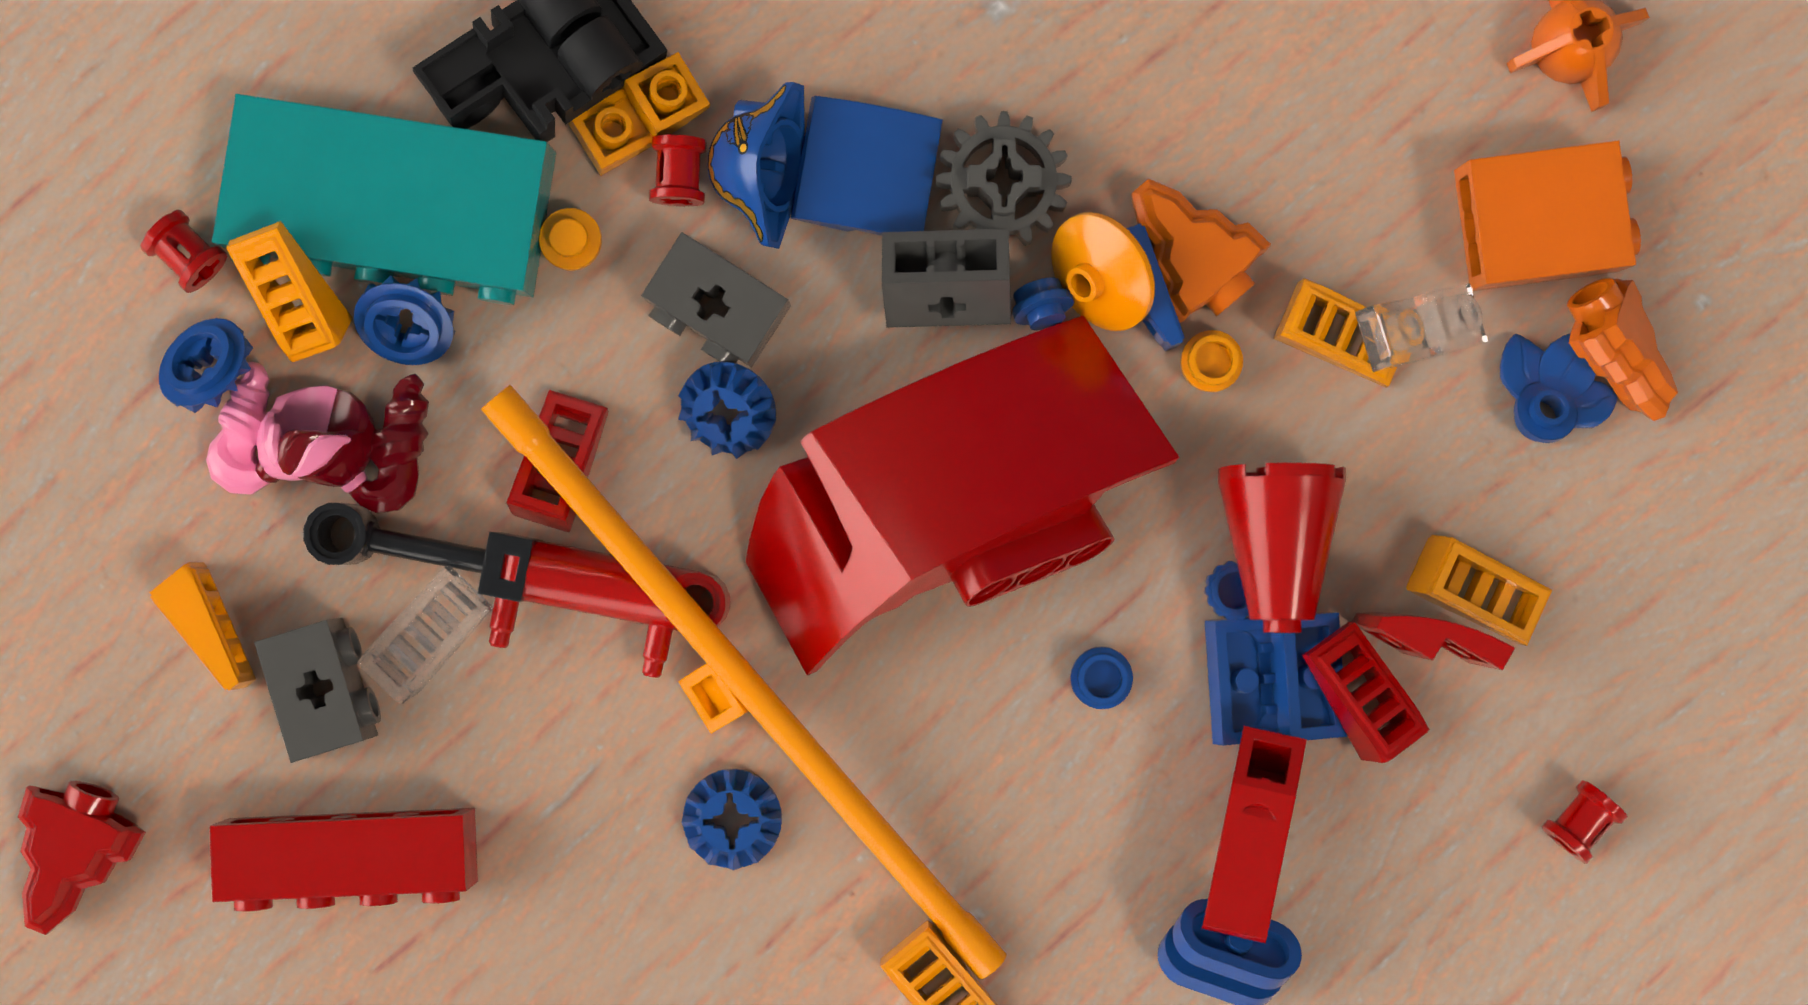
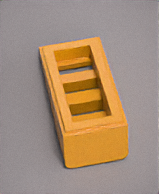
M281 221L229 241L226 249L275 340L291 362H296L335 348L341 343L353 317ZM273 251L279 257L278 260L263 264L258 258ZM288 275L291 281L279 285L275 280ZM301 299L303 304L295 306L292 301Z
M1303 278L1297 282L1273 339L1387 388L1391 383L1413 330L1327 287ZM1313 304H1316L1324 309L1313 335L1302 330ZM1337 313L1346 318L1333 346L1324 340ZM1360 323L1368 328L1356 356L1345 351L1357 324ZM1381 332L1390 336L1380 363L1376 367L1368 363L1367 360Z
M1431 535L1427 539L1406 585V589L1417 596L1524 646L1528 645L1552 592L1550 588L1457 539L1439 535ZM1470 568H1473L1476 572L1464 597L1461 598L1458 596ZM1493 580H1499L1487 609H1482V604ZM1515 589L1522 591V594L1510 621L1507 622L1502 617Z
M188 562L149 592L152 595L150 598L225 690L246 688L256 680L210 570L204 562Z
M929 920L924 922L880 959V967L912 1005H939L961 986L969 994L956 1005H976L977 1003L978 1005H997ZM931 949L937 958L912 978L906 969ZM947 968L953 976L927 996L921 988Z

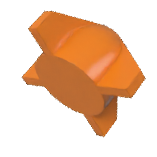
M1548 0L1551 10L1543 15L1534 28L1531 41L1532 49L1506 63L1510 73L1537 63L1540 70L1554 81L1570 85L1581 83L1591 112L1601 109L1609 104L1607 68L1611 66L1620 53L1623 40L1622 31L1649 19L1647 9L1642 8L1616 15L1613 9L1601 0Z

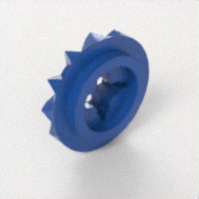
M390 275L380 285L369 283L354 309V324L362 341L379 356L399 364L421 365L437 360L449 349L456 332L453 329L454 310L445 308L442 305L440 291L428 293L421 289L417 278L408 284L399 283ZM408 309L413 313V323L404 334L401 333L402 324H399V314L401 310Z
M213 318L198 322L182 332L167 349L160 365L159 385L163 395L175 406H182L194 413L199 411L204 404L218 408L222 394L227 390L238 391L235 383L237 377L251 370L246 357L252 351L253 346L243 335L244 331L229 320ZM214 358L217 360L215 366L206 368L202 375H200L197 371L194 370L210 366L213 363Z
M732 362L706 364L690 375L678 395L681 398V411L678 420L686 421L691 430V441L700 440L709 446L712 456L725 452L732 453L737 459L746 452L754 449L758 450L774 429L776 405L773 395L766 383L756 373L742 365ZM720 399L724 400V404L728 409L744 411L737 414L731 425L727 424L723 415L708 413L716 407Z
M725 769L706 776L692 789L684 806L682 825L689 848L703 858L708 865L736 870L758 863L773 848L780 834L782 812L775 792L762 778L745 770ZM728 793H733V803H736L738 813L748 814L749 817H759V820L750 821L749 824L740 826L738 836L735 838V845H731L725 826H715V823H706V819H713L714 816L723 814L726 803L729 801Z

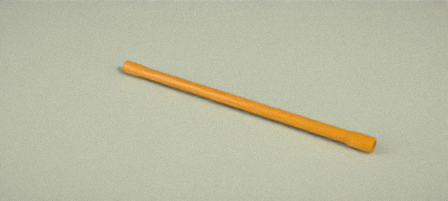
M511 384L508 385L483 406L481 411L516 451L530 460L941 930L944 940L978 979H984L995 972L1006 959L1007 954L978 920L960 906L553 439L546 424Z

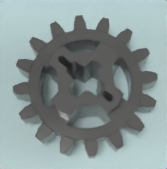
M1001 111L997 126L989 127L987 121L980 115L975 117L976 134L973 136L959 128L954 132V140L959 147V151L942 150L940 155V161L952 170L951 172L936 175V186L951 190V194L940 201L941 210L952 211L957 209L960 213L954 222V230H963L969 225L976 229L1009 228V238L1010 235L1017 234L1023 245L1027 246L1032 242L1031 227L1036 225L1046 233L1052 229L1054 224L1046 212L1048 209L1054 212L1064 211L1067 201L1060 195L1055 194L1056 190L1070 187L1072 176L1065 173H1057L1056 168L1066 161L1068 155L1065 150L1050 153L1047 147L1054 135L1050 129L1036 137L1030 133L1033 117L1027 115L1018 128L1010 126L1008 111ZM992 143L991 155L980 165L964 167L975 151ZM1016 144L1029 150L1036 157L1040 165H1029L1016 152ZM1002 156L1005 157V168L1008 169L1009 178L1019 180V182L1012 184L1010 193L1006 198L1005 207L1001 205V194H998L997 184L987 182V180L995 178ZM964 194H967V197H979L991 209V219L978 213L969 204ZM1037 194L1043 195L1038 205L1030 213L1015 220L1016 206L1025 197H1037Z

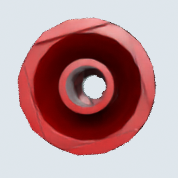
M1278 462L1265 463V467L1256 468V472H1246V464L1223 466L1218 469L1219 489L1250 620L1263 621V633H1302V621L1315 620L1346 483L1345 467L1335 468L1333 464Z

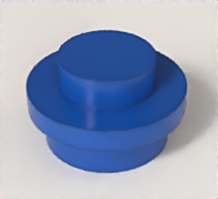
M1054 277L1042 278L1027 283L1014 292L1013 298L1016 305L1012 309V314L1017 324L1029 325L1031 330L1038 331L1063 322L1066 318L1065 312L1073 306L1074 300L1070 291L1063 289L1060 279Z
M1094 647L1083 652L1075 660L1071 669L1070 681L1075 695L1085 705L1095 709H1109L1123 702L1130 693L1133 684V672L1127 659L1118 651L1108 647Z

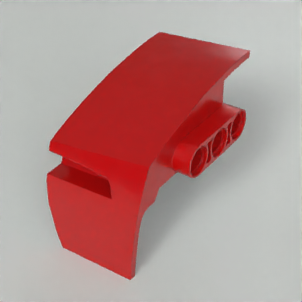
M1080 316L956 363L865 404L808 433L801 440V444L808 457L780 466L773 474L760 500L749 538L746 564L806 675L817 672L864 624L881 614L900 607L918 594L953 582L965 605L973 607L1094 558L1106 550L1115 540L1094 505L1098 499L1108 490L1174 464L1180 457L1084 316Z

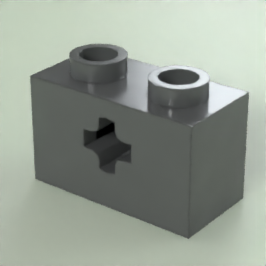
M1009 228L882 232V292L886 328L1011 324Z
M683 232L680 233L641 295L648 303L654 306L649 317L665 328L681 336L684 329L688 327L707 339L701 350L717 361L737 363L740 360L751 368L791 307L787 298ZM720 292H723L722 301L729 309L725 317L712 314L707 321L703 320L706 311L699 304L703 295L714 299Z
M343 618L324 620L254 642L290 763L378 736L375 724L381 721L379 704L372 688H364L357 667V664L363 661L361 644L355 630L352 627H345ZM331 679L333 691L325 695L316 696L313 691V684H317L321 680Z

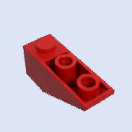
M1248 726L1243 727L1202 929L1266 944L1307 739Z

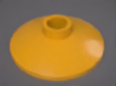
M1084 212L1066 220L1058 228L1054 236L1051 259L1055 278L1060 279L1063 289L1069 290L1074 300L1072 307L1093 325L1110 331L1127 330L1140 323L1150 312L1155 296L1153 271L1140 243L1122 224L1100 213Z

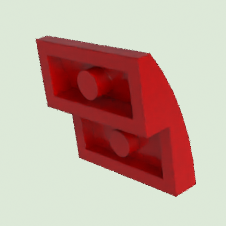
M1385 612L1356 613L1352 620L1361 630L1405 655L1434 660L1439 649L1442 647L1469 664L1503 670L1515 650V647L1491 635L1450 621Z

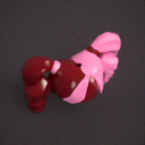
M248 362L251 370L243 374L241 378L236 379L235 383L238 391L230 390L231 399L224 404L218 417V422L223 429L209 445L206 461L213 481L232 494H254L270 483H277L280 479L287 481L305 480L325 486L341 487L360 506L377 514L399 511L416 496L419 479L418 457L424 451L423 441L429 434L422 424L427 417L429 401L421 394L424 383L417 374L408 375L397 383L393 389L392 399L385 406L383 428L375 429L372 416L359 398L352 392L339 390L328 385L304 387L278 396L270 412H267V400L270 396L267 389L270 381L268 374L260 363ZM256 447H257V450H258V458H259V461L257 460V457H256V454H255ZM370 460L379 469L378 476L373 481L367 479L364 471Z

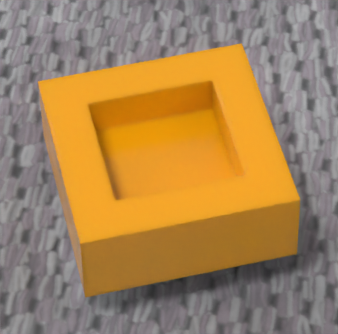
M707 663L678 681L710 733L717 731L748 712L746 707Z

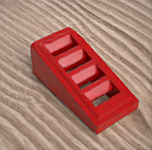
M549 390L539 417L546 424L550 435L557 443L578 449L575 458L569 457L588 478L609 413L608 408ZM559 416L587 425L584 435L554 426L556 417ZM524 456L506 502L511 513L522 519L564 532H570L576 513L544 476L539 474V471L530 460ZM537 489L560 497L558 505L533 498V490Z
M1347 622L1302 655L1361 760L1386 763L1429 732L1430 729L1414 702L1355 622ZM1348 651H1351L1354 660L1338 672H1335L1330 664ZM1363 674L1367 681L1350 692L1346 686ZM1376 697L1380 704L1366 714L1362 707ZM1390 721V723H1388V724H1387L1386 726H1384L1382 729H1380L1379 731L1377 730V729L1380 728L1382 725H1384L1386 722Z

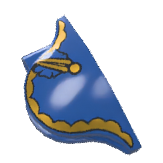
M795 82L783 84L767 102L737 101L734 107V116L726 121L716 132L708 152L707 169L709 179L716 193L722 200L744 214L761 245L777 249L780 248L792 212L805 137L804 85Z

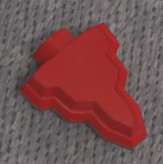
M70 781L65 793L31 785L26 787L18 814L19 820L26 827L20 852L30 867V872L22 891L25 927L44 935L49 934L76 911L86 888L105 883L117 862H127L132 859L146 832L124 816L114 813L120 799L118 795L103 787L82 781Z

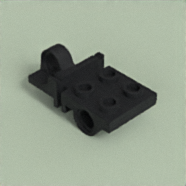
M516 0L504 9H501L499 5L491 9V21L494 29L490 31L482 18H477L472 22L473 29L415 65L413 72L452 127L471 128L491 114L501 100L505 98L535 140L548 142L555 137V117L552 115L553 112L556 111L566 125L622 88L626 79L664 60L667 56V48L631 0Z

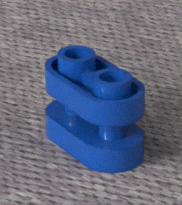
M1200 899L1190 903L1159 944L1157 956L1164 974L1177 985L1234 1005L1267 1004L1300 966L1302 951L1294 933L1285 925L1274 920L1270 921L1266 944L1202 929L1208 899Z

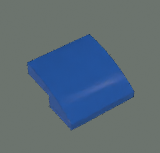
M822 96L811 97L791 219L846 232L858 230L882 236V232L924 231L943 119L862 102Z
M1339 612L1316 613L1315 620L1302 621V633H1263V621L1250 620V617H1246L1244 620H1205L1213 744L1222 746L1240 744L1244 726L1307 740L1347 737L1346 732L1302 656L1340 628ZM1342 656L1330 664L1335 672L1343 668Z

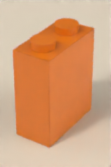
M1619 140L1471 159L1454 170L1470 292L1611 274L1636 265L1635 255H1638L1640 251L1641 235L1637 221L1634 218H1630L1627 194L1630 193L1632 188V169L1628 158L1621 156Z

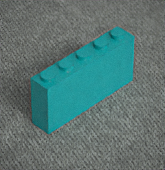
M235 94L212 243L226 249L230 240L281 221L323 277H330L332 267L355 270L354 280L374 285L382 284L390 275L409 279L417 278L420 288L428 293L440 291L441 295L453 296L454 287L461 286L478 289L477 299L504 305H515L516 295L534 298L541 254L539 233L547 216L556 151L546 141ZM273 251L258 258L263 264L270 263L271 257H279Z

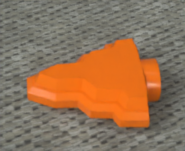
M1147 179L1131 193L1137 224L1141 223L1146 228L1179 323L1185 321L1190 314L1202 308L1205 304L1215 316H1218L1255 285L1254 281L1245 271L1260 255L1266 252L1271 243L1250 223L1234 225L1217 209L1196 210L1181 192L1151 179Z
M1603 278L1584 286L1573 294L1567 302V308L1575 319L1570 333V346L1578 358L1586 359L1596 376L1604 377L1608 380L1619 400L1629 410L1642 412L1653 421L1664 418L1669 409L1670 402L1678 394V390L1671 371L1657 348L1654 328L1643 309L1642 296L1634 281Z

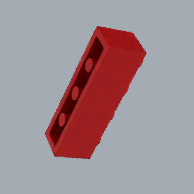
M475 808L228 818L209 826L212 902L234 901V911L248 912L270 909L273 907V900L296 899L297 908L299 909L325 908L335 905V897L359 896V905L383 906L397 903L398 894L422 893L423 903H448L460 900V892L467 891L478 882Z

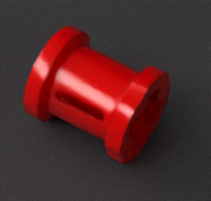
M672 134L652 137V148L657 152L656 187L650 189L649 201L660 205L679 207L703 205L705 203V193L699 190L700 154L706 152L705 139L689 135Z
M175 210L163 216L147 231L140 247L148 256L153 257L157 255L179 277V286L186 293L197 291L214 278L225 264L227 253L221 247H210L188 225L189 217L182 210ZM178 245H182L190 253V258H187L178 250Z
M1582 780L1576 787L1579 794L1555 821L1547 820L1542 825V829L1565 851L1580 862L1587 864L1593 858L1590 851L1614 823L1622 824L1628 816L1604 792L1591 783Z

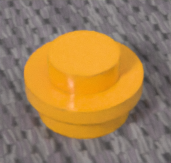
M564 208L555 211L544 221L539 233V245L544 257L552 265L562 270L576 271L589 266L597 258L602 246V234L599 225L588 213L576 208Z
M1207 330L1196 334L1185 344L1180 357V366L1183 376L1194 388L1204 392H1219L1234 384L1240 376L1243 368V354L1238 343L1230 335L1218 330Z

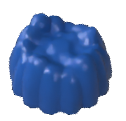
M1227 561L1224 565H1217L1213 573L1208 575L1205 580L1207 586L1204 588V593L1207 596V603L1213 607L1216 615L1223 616L1226 620H1244L1246 616H1249L1237 563Z

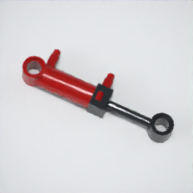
M330 502L321 505L308 516L303 527V540L308 551L318 561L328 565L357 564L370 558L373 553H379L481 573L477 594L495 597L489 625L491 628L489 643L494 647L506 648L509 645L510 635L515 627L519 602H533L648 625L642 655L644 658L642 673L644 676L659 678L662 675L663 665L667 661L673 630L678 631L612 554L504 532L489 531L487 547L484 549L380 528L376 516L370 510L354 503ZM343 516L352 523L355 529V538L352 544L344 551L339 550L331 540L333 523ZM664 565L685 590L692 585H700L711 593L714 607L709 618L718 627L726 619L730 610V594L726 585L717 576L708 572Z

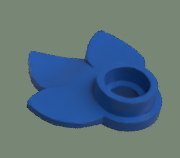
M1514 334L1503 349L1500 362V379L1505 388L1516 399L1514 404V420L1518 430L1532 441L1553 443L1566 437L1573 428H1594L1609 418L1616 405V393L1612 387L1602 382L1594 381L1596 374L1586 359L1578 358L1570 346V334L1564 335L1551 343L1545 351L1525 337ZM1540 402L1546 403L1552 408L1556 416L1555 419L1548 418L1541 412Z

